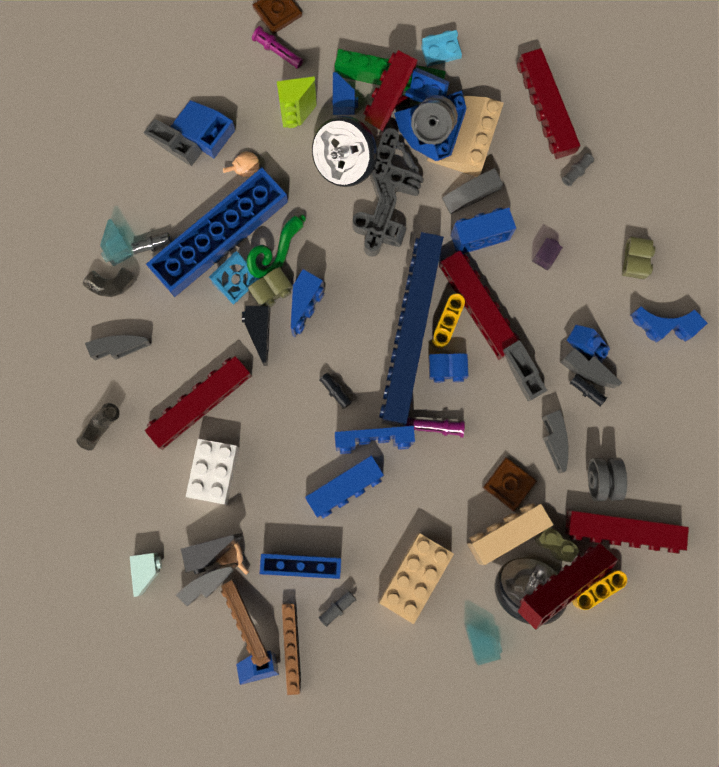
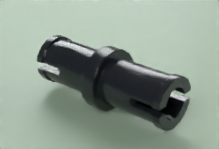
M329 372L319 379L329 391L330 397H334L342 409L347 408L352 403V400L342 390L343 387L335 382Z
M578 374L569 383L582 392V396H587L599 407L608 398L595 389V385L587 383Z

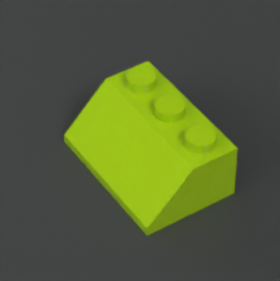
M315 76L277 81L283 128H295L302 125L317 106Z

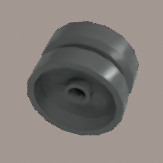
M434 95L427 97L414 111L411 119V127L416 137L426 144L435 145L442 143L449 137L457 123L458 114L456 107L444 96Z
M620 457L608 458L607 462L603 458H592L588 466V486L593 501H606L608 497L611 501L625 499L627 493V472L624 461Z

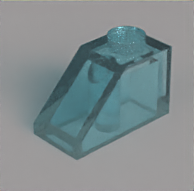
M109 219L100 243L103 250L101 255L106 263L110 262L115 266L132 257L133 254L112 219Z
M464 623L474 661L477 665L501 659L500 653H502V648L499 641H496L495 638L470 623Z

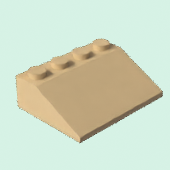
M463 96L467 109L452 155L439 161H434L428 157L427 161L478 177L481 174L504 103L487 97Z

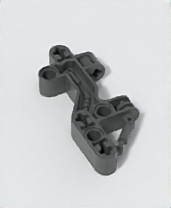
M392 128L386 129L381 137L377 149L376 165L370 174L378 200L374 215L358 212L353 216L352 220L353 230L358 234L366 236L364 252L371 257L379 254L383 243L395 247L401 246L407 228L402 224L391 221L397 201L395 193L402 192L418 196L420 193L418 189L421 188L420 183L424 181V178L418 175L419 168L415 165L409 152H406L404 149V143L398 141V132ZM389 139H392L390 142V146H388L387 142L389 141ZM396 149L401 150L404 154L403 158L410 171L391 165ZM386 154L389 157L384 159L381 158L380 155ZM379 166H380V167H382V170H381V172H380L379 175H378L377 173H378ZM397 176L401 180L394 181L392 177ZM362 220L365 222V225L359 226L356 222ZM373 238L376 239L375 246L373 248H370L373 242Z

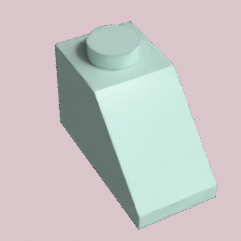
M158 553L130 556L134 597L141 596L159 574V568H162V561Z

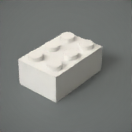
M198 439L186 497L227 505L239 447Z

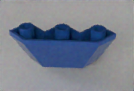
M462 90L446 95V98L455 105L458 117L453 131L442 143L435 145L426 144L414 134L411 127V119L414 111L420 104L394 112L399 131L411 148L434 161H439L452 155L467 109Z

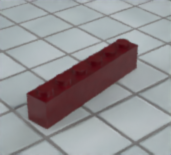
M542 48L521 54L517 63V69L519 73H522L524 87L530 93V102L536 108V116L538 121L542 123L543 135L549 141L551 154H554L555 159L575 154L581 145Z
M458 251L441 261L439 268L455 293L463 296L465 300L464 307L497 359L501 360L505 357L503 350L519 341L520 338L510 329L511 325L508 319L499 312L500 307L498 303L490 298L488 288L481 284L478 272L472 270L468 257L465 254L463 255L461 251Z
M236 356L226 359L219 370L215 369L207 376L208 379L203 383L198 382L192 388L193 391L191 393L182 395L177 400L178 403L175 406L166 408L158 420L153 419L147 424L148 428L144 431L159 449H165L252 377Z
M567 511L565 535H571L570 539L582 541L583 537L590 538V542L602 543V540H608L610 545L621 546L623 542L629 543L631 548L641 549V545L648 546V550L660 551V548H666L668 553L680 554V550L687 551L689 527Z
M600 543L594 548L592 546L589 547L582 557L579 555L570 566L565 565L557 576L553 574L545 585L541 583L531 595L529 593L526 594L520 601L521 606L518 613L537 630L611 572L618 559Z

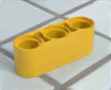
M460 294L451 295L445 305L432 337V343L436 348L446 347L452 337L465 304V300ZM457 301L460 307L454 308L450 302ZM448 317L452 319L453 324L447 325L443 319ZM440 334L444 335L446 341L439 342L436 336Z
M611 570V572L572 601L573 605L582 610L593 608L624 588L627 584V576L622 571ZM615 574L619 576V582L616 585L612 581ZM601 584L603 592L598 595L596 587ZM582 595H585L587 602L581 606L579 599Z

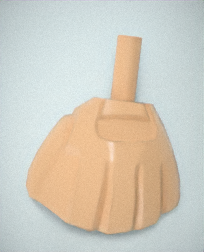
M245 151L235 158L232 166L223 168V172L235 171L240 176L251 177L259 170V159L254 153Z
M238 542L217 561L222 566L237 563L245 575L249 573V570L242 564L243 553Z

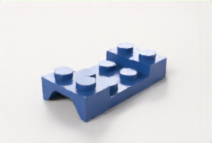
M414 426L335 432L336 451H340V454L352 453V450H355L356 447L355 442H359V445H368L371 441L378 440V444L389 443L390 439H393V447H398V450L409 449L415 443Z

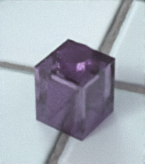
M546 238L532 262L548 271L563 247L560 246L558 241Z

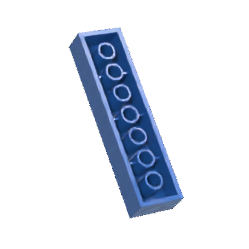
M263 168L259 169L147 262L146 265L175 298L287 204V194Z

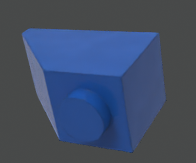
M333 72V115H355V108H358V97H355V89L337 72Z

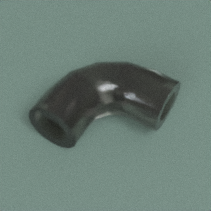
M121 268L111 278H104L96 271H92L85 277L83 286L99 296L114 297L127 291L137 279L124 268Z
M112 403L104 404L86 424L76 439L77 444L85 450H94L106 430L119 418L120 411L118 407Z

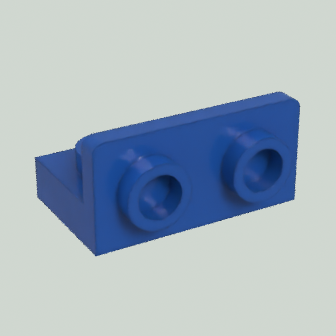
M416 68L413 71L411 87L405 92V96L421 103L427 97L434 95L446 97L449 81Z

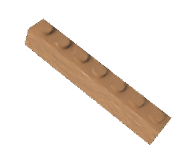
M232 580L221 586V593L227 599L226 604L232 610L231 615L237 621L236 626L242 632L241 637L243 641L247 643V651L253 656L251 657L253 664L260 667L271 660L236 584Z
M295 603L282 604L287 695L300 694Z

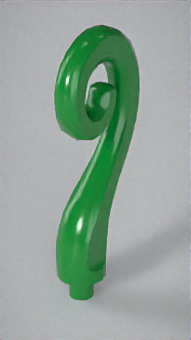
M304 215L299 217L293 216L285 223L280 234L276 257L273 263L266 269H260L257 266L256 258L260 253H263L262 264L265 266L269 265L273 258L271 249L265 245H257L250 250L247 256V268L251 275L261 279L274 269L282 268L292 238L303 228V222L306 221Z

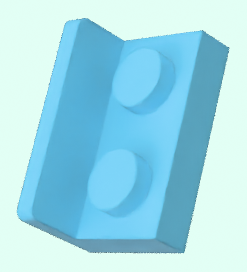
M448 30L438 35H428L422 39L421 49L427 67L462 58L457 40V30Z

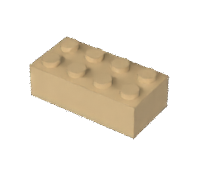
M529 503L520 508V513H511L504 517L503 523H494L487 527V532L484 534L479 532L469 538L471 541L467 545L478 564H488L553 526L542 504L535 505L534 503Z
M418 533L379 599V604L414 624L454 554Z

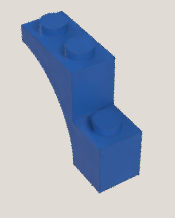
M641 306L630 315L633 318V322L637 326L642 327L646 332V336L655 342L663 339L671 330L675 331V335L679 339L686 342L708 324L695 309L683 317L668 319L655 316Z

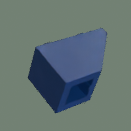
M575 325L567 339L571 346L590 359L595 356L601 363L607 357L610 350L605 341L592 328Z
M271 650L267 651L271 661L260 667L253 664L251 660L252 655L237 663L239 684L242 685L279 675L276 655Z

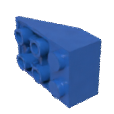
M191 100L170 126L179 131L183 137L196 143L201 151L215 159L235 132L231 119L214 109Z
M304 269L293 284L291 332L293 337L303 332L306 326L304 322L307 317L309 319L312 317L316 302L320 303L325 294L323 292V280Z

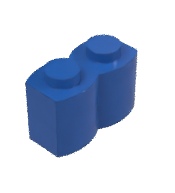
M468 354L429 355V380H433L434 383H443L445 379H453V382H464V379L469 377Z

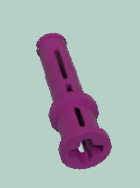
M258 26L252 35V41H257L263 45L266 51H273L296 69L302 65V58L276 41L277 39L274 35L268 34L263 30V27ZM280 50H282V51H284L285 53H287L289 56H291V58H289L288 56H286V55H285L284 53H282Z
M408 417L406 426H414V430L437 432L442 433L444 436L448 434L458 435L460 438H463L465 421L453 422L449 421V419L434 421Z

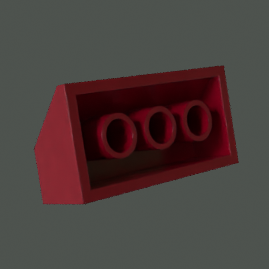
M400 50L397 53H392L388 61L391 65L388 71H383L380 78L383 82L380 88H375L371 96L374 100L371 105H367L363 113L366 116L364 120L381 131L386 128L418 63L417 59Z

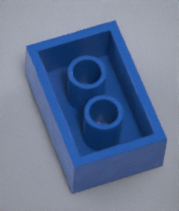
M503 207L494 209L492 213H479L474 218L468 220L467 218L457 220L450 236L455 251H461L462 254L509 241L516 230L510 208L503 209Z

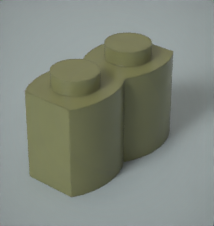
M630 237L627 240L622 276L646 279L651 275L653 271L651 257L654 256L656 249L653 246V240Z
M278 267L251 284L248 289L259 306H269L270 308L276 303V299L280 297L283 299L289 296L293 287L281 268Z
M552 528L542 531L534 538L540 547L550 550L556 559L563 562L572 563L579 552L574 543L563 539Z

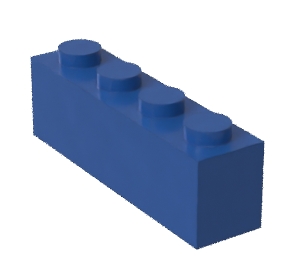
M371 455L307 495L305 499L316 517L321 516L324 519L333 513L331 509L337 505L341 508L348 504V498L353 495L357 498L366 492L364 488L371 485L373 488L381 483V478L384 474Z
M261 554L260 574L340 579L341 558Z

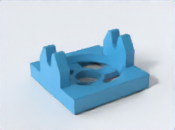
M237 251L209 276L212 284L233 305L249 291L248 287L259 280V278L250 274L247 262ZM238 264L241 265L242 269L233 271L230 266ZM226 272L229 275L228 282L223 286L222 275ZM247 273V280L244 284L243 276ZM239 274L240 281L233 284L231 282L232 276ZM232 286L240 288L238 291H228Z

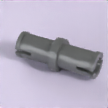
M585 153L577 163L571 166V170L562 178V182L570 187L578 177L584 175L585 170L594 162L593 156Z
M167 232L155 237L148 236L145 240L131 243V246H133L132 250L136 255L137 253L148 250L154 251L158 247L171 243V239Z
M348 590L336 602L333 601L331 607L318 618L327 627L339 615L342 616L344 614L343 611L356 601V598Z

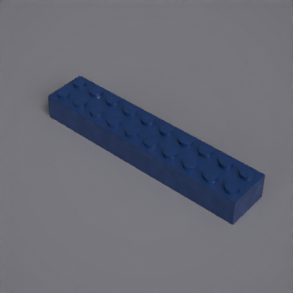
M421 232L420 238H416L412 254L416 256H412L409 272L412 274H408L405 290H408V292L404 293L401 307L405 308V310H401L398 326H401V329H397L394 341L397 348L393 347L390 360L394 364L393 367H389L386 380L390 381V384L385 386L383 399L386 400V403L382 404L379 418H382V424L405 427L407 423L444 236Z

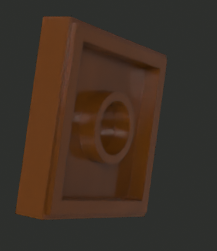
M258 0L252 4L253 9L272 35L302 17V12L293 0Z
M505 457L482 488L514 512L537 480Z

